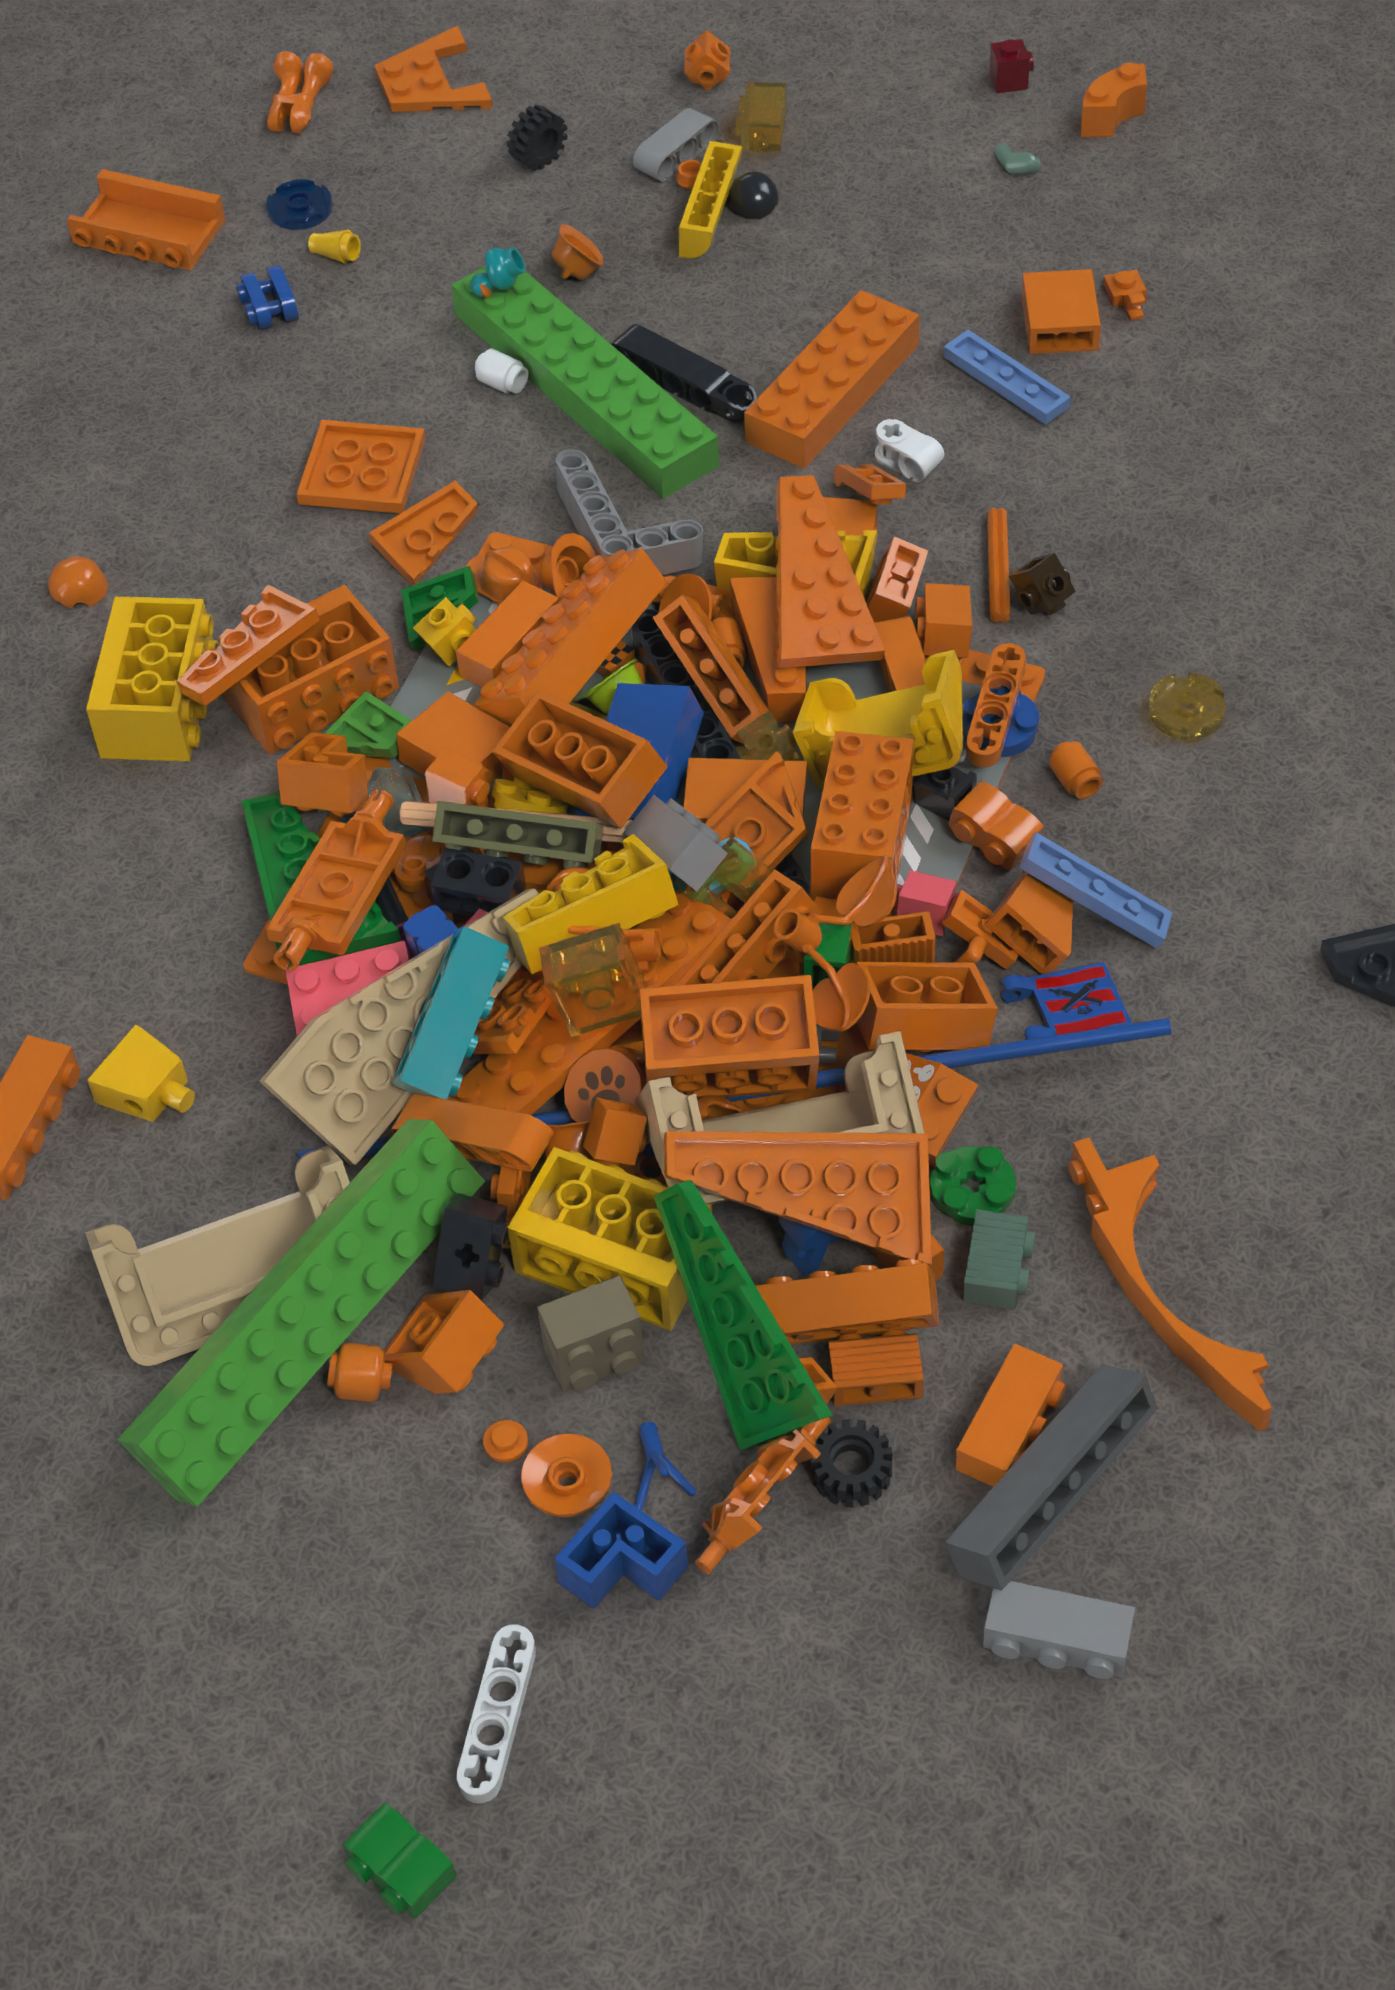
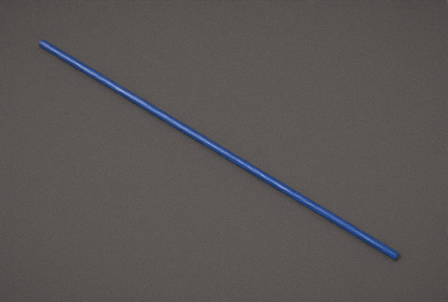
M1169 1018L918 1057L941 1063L948 1068L1171 1035V1024ZM845 1067L818 1071L816 1089L844 1085ZM785 1093L762 1094V1095H749V1096H737V1097H725V1098L732 1102V1101H739V1100L752 1099V1098L765 1097V1096L778 1095V1094H785ZM568 1110L531 1115L547 1125L576 1123L571 1118ZM391 1137L378 1138L362 1158L375 1156ZM319 1148L299 1150L298 1159H300L303 1155L307 1154L308 1152L317 1150Z

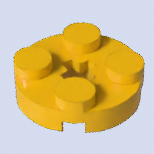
M515 777L513 781L496 779L490 796V802L494 801L493 806L497 809L567 814L569 807L568 803Z

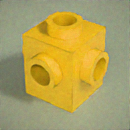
M445 597L413 629L429 648L450 667L457 660L456 650L476 630L472 624L477 619L462 603L456 608Z

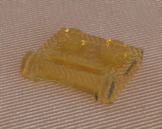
M731 836L721 847L728 853L698 891H695L687 884L684 889V895L693 902L699 901L703 905H711L732 919L738 912L709 889V885L716 879L736 897L746 903L773 870Z

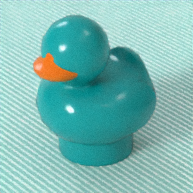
M500 247L488 249L485 254L487 273H478L472 278L470 283L471 290L478 297L490 298L494 287L500 290L511 288L515 284L517 276L525 272V263L519 251L514 247L507 250Z

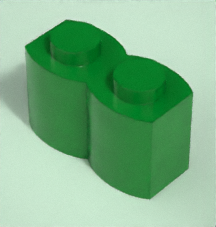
M385 1802L343 1843L348 1858L345 1862L347 1869L361 1883L366 1884L371 1879L380 1887L382 1891L379 1893V1897L397 1915H400L405 1910L411 1917L416 1919L457 1877L452 1861L429 1839L420 1834L401 1814Z

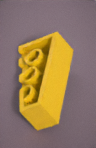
M864 530V535H846L845 531H837L865 599L870 585L877 530ZM772 532L724 533L714 560L717 588L730 590V578L776 577V565L778 563V550H776L777 536H774Z
M632 834L622 840L624 848L612 855L611 852L605 851L594 858L596 866L581 874L574 871L564 877L561 888L556 892L544 890L503 916L517 959L531 974L538 971H546L553 968L557 962L574 954L585 953L593 945L610 938L571 934L568 932V928L572 925L629 930L631 927L648 919L661 917L667 910L679 905L666 863L637 836Z

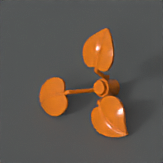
M883 855L873 860L844 885L836 902L837 911L844 917L823 916L814 911L807 917L800 911L789 908L781 912L775 921V935L790 945L791 948L765 979L802 976V963L804 962L805 953L810 955L830 977L820 981L813 989L816 1024L824 1029L843 1032L859 1020L869 1001L870 982L866 972L855 963L844 965L836 973L835 969L815 950L822 941V933L818 924L848 926L855 921L860 927L869 928L886 918L895 904L897 885L890 858Z

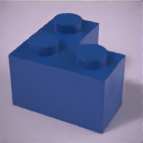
M615 1492L607 1498L554 1558L558 1583L593 1609L597 1607L623 1576L660 1601L688 1568L686 1542Z

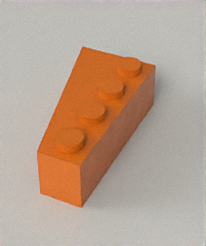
M776 577L730 578L732 610L741 627L749 663L754 671L760 696L778 723L796 722L807 692V666L777 669V657L779 655V642H777L779 612L776 606Z

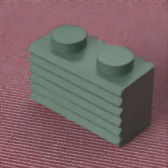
M976 1210L964 1280V1302L1015 1309L1018 1294H1027L1030 1269L1022 1268L1024 1257L1032 1258L1035 1232L1027 1231L1028 1216Z

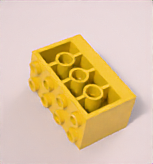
M114 597L86 707L101 759L190 761L193 747L198 748L200 745L201 731L198 724L199 719L206 718L207 705L204 706L182 694L177 681L205 651L215 650L219 646L218 640H213V617L207 614L204 599Z
M553 1147L508 1226L515 1273L571 1294L620 1275L637 1309L640 1320L672 1331L688 1300L654 1199V1195L668 1188L657 1180H645L628 1174L618 1166H606L589 1160L579 1152H567ZM707 1205L712 1213V1205Z

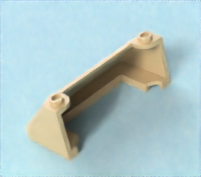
M901 1031L878 1036L876 1038L877 1047L873 1051L855 1055L846 1063L844 1081L847 1091L706 1120L701 1119L696 1094L684 1095L679 1093L672 1086L670 1077L648 1081L635 1101L636 1105L648 1117L645 1125L647 1138L664 1178V1133L666 1131L924 1133ZM665 1178L669 1188L678 1184L676 1181ZM698 1189L707 1205L730 1201L729 1199Z
M329 1145L308 1152L296 1163L294 1173L299 1189L298 1192L146 1247L137 1249L130 1231L117 1224L105 1225L85 1232L124 1344L133 1361L144 1366L157 1365L202 1347L349 1185L350 1182L343 1161Z

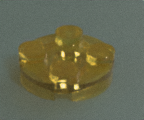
M1188 673V678H1176V674L1168 675L1159 680L1150 692L1148 718L1157 729L1168 736L1181 739L1186 743H1196L1202 737H1207L1216 732L1224 722L1226 712L1224 692L1217 682L1205 675ZM1192 703L1194 704V709H1184L1179 704L1186 706Z

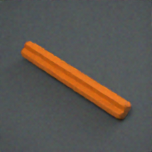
M1001 507L999 509L991 508L987 512L990 620L994 623H1006L1010 619L1007 511Z

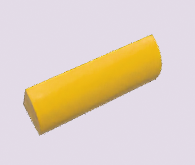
M709 141L679 226V257L693 259L703 255L709 249L742 155V146Z

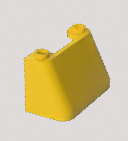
M955 650L934 654L925 661L922 670L924 685L856 700L850 686L837 678L810 682L793 730V735L804 760L807 761V768L816 786L823 790L835 731L914 739L913 776L954 767L959 762L963 748L962 671Z

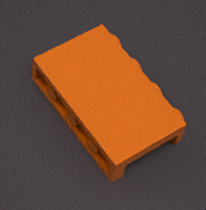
M102 169L96 177L100 194L83 217L70 215L67 219V225L72 243L78 244L81 247L105 250L111 254L131 256L142 261H153L166 264L172 268L179 267L192 270L226 218L221 195Z

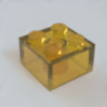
M620 923L539 948L545 986L571 1037L641 1016L640 989L646 988L645 979Z

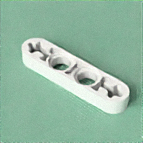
M508 1625L501 1628L492 1641L457 1769V1782L461 1795L473 1803H485L492 1800L498 1794L505 1774L536 1655L532 1633L521 1625ZM514 1640H520L524 1650H517L515 1653L513 1670L507 1667L508 1654L507 1649L503 1646L509 1647L513 1644ZM499 1682H509L516 1687V1692L510 1700L498 1702L490 1696L492 1687ZM488 1725H497L504 1730V1736L498 1744L484 1745L478 1740L479 1732ZM479 1756L487 1759L485 1771L490 1782L482 1781L479 1788H473L471 1779L468 1776L476 1777L480 1767Z

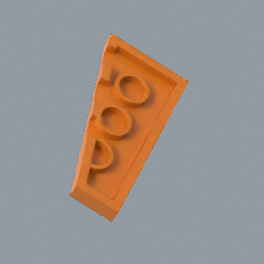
M267 585L261 592L263 599L256 606L249 604L241 613L243 620L235 629L227 628L218 637L220 645L215 650L205 651L177 681L181 693L204 706L218 699L223 692L239 680L246 678L251 671L267 659L275 656L279 650L295 638L303 635L307 629L317 623L320 619L316 608Z

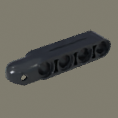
M631 325L611 343L613 347L662 389L672 394L678 393L677 397L699 408L705 407L703 410L706 412L713 410L730 420L744 421V412L757 399L756 391L751 384L731 375L723 367L641 325Z

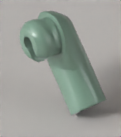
M1007 143L998 145L994 151L995 156L1009 174H1035L1041 167L1040 159L1034 156L1033 153H1014Z

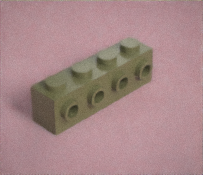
M438 801L432 841L445 843L446 848L469 850V847L484 848V855L494 857H508L509 852L524 854L523 862L547 865L548 857L564 859V868L575 866L587 867L588 863H595L594 858L600 855L604 824Z

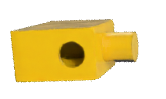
M135 1025L87 1079L94 1102L151 1122L160 1115L167 1105L181 1113H185L192 1106L195 1099V1092L184 1086L188 1079L183 1062L179 1056L138 1025Z

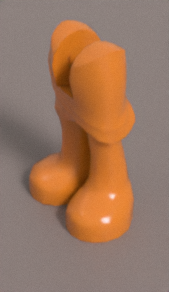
M282 51L277 54L273 63L274 73L281 81L279 93L273 96L268 112L267 126L271 132H282L286 119L289 117L291 131L295 134H301L311 119L314 99L319 91L330 81L334 67L328 57L320 53H313L307 57L305 67L303 68V64L297 55L289 51ZM303 80H304V84H303V88H302V90H301V93L296 94L298 88L300 87V85L303 83Z

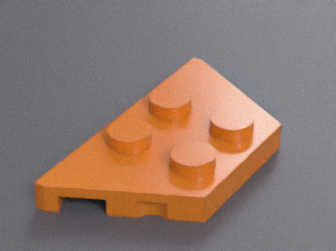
M777 751L705 823L721 837L717 843L727 838H739L748 844L755 857L754 868L746 878L733 886L751 891L809 834L785 762ZM737 852L729 853L725 861H734L737 857Z

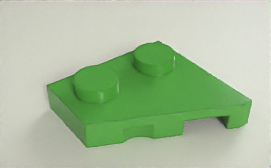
M365 691L325 734L346 736L348 753L363 754L369 757L395 758L399 754L396 734L412 720Z

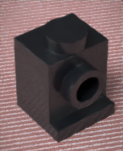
M951 767L941 771L917 775L913 780L915 785V803L949 821L953 809L977 785V774L972 771L966 774L955 767Z

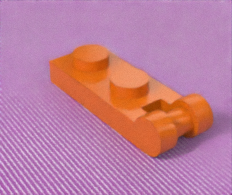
M860 464L858 468H853L850 465H836L834 468V482L836 486H849L856 490V494L869 498L873 504L886 505L891 504L892 499L905 498L906 483L873 464Z

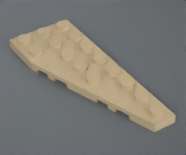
M534 888L525 890L466 926L510 946L505 958L510 960V964L503 980L500 983L495 981L489 995L493 998L497 996L522 965L516 957L503 916L538 895L539 893ZM453 934L312 1018L259 1081L349 1165H357L405 1107L410 1096L413 1094L392 1085V1081Z

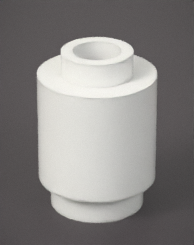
M488 349L485 353H481L475 362L477 380L506 394L510 392L518 394L527 383L528 369L523 367L522 362L495 349Z

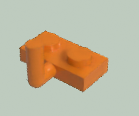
M962 889L952 898L942 922L956 935L970 943L967 951L954 963L977 964L984 953L988 958L994 960L1007 970L1016 962L1019 954L984 925L993 912Z

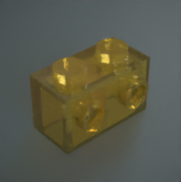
M747 82L745 95L739 96V115L742 116H736L735 136L741 137L742 150L781 152L787 113L786 83Z

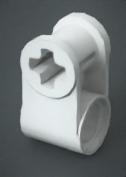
M896 419L884 420L876 428V437L879 441V445L875 449L876 460L880 464L901 473L908 479L913 477L912 481L917 483L923 481L944 458V450L936 439L918 432L902 421Z

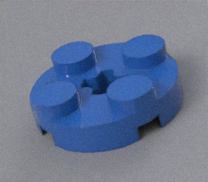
M1001 686L999 689H990V691L996 695H1005L1010 692V689ZM1020 691L1001 757L1013 756L1028 749L1034 742V736L1038 732V709L1033 701L1026 695L1021 694ZM980 693L967 699L964 703L962 722L963 736L966 741ZM988 714L982 717V720L989 724H996L992 723L995 719H1002L995 714ZM983 737L980 750L986 749L989 746V738Z

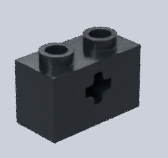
M459 1193L444 1208L432 1288L446 1292L471 1290L482 1301L493 1288L499 1287L505 1267L504 1263L499 1262L501 1248H505L509 1239L508 1226L510 1223L506 1222L508 1206Z

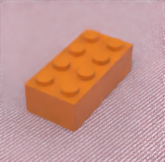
M538 690L492 751L515 778L619 829H622L668 767L648 740Z

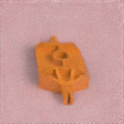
M829 1417L804 1426L802 1429H796L792 1435L770 1439L767 1444L762 1445L758 1449V1459L740 1474L733 1484V1490L724 1501L712 1506L710 1509L711 1517L707 1522L704 1521L702 1523V1526L710 1535L708 1540L711 1543L695 1561L696 1566L701 1571L711 1574L725 1554H729L731 1550L736 1549L759 1533L763 1527L752 1517L757 1515L769 1502L771 1497L767 1494L768 1490L776 1481L778 1483L784 1481L794 1471L798 1463L812 1458L815 1460L820 1456L821 1453L815 1446V1441L825 1428L830 1425L831 1420Z

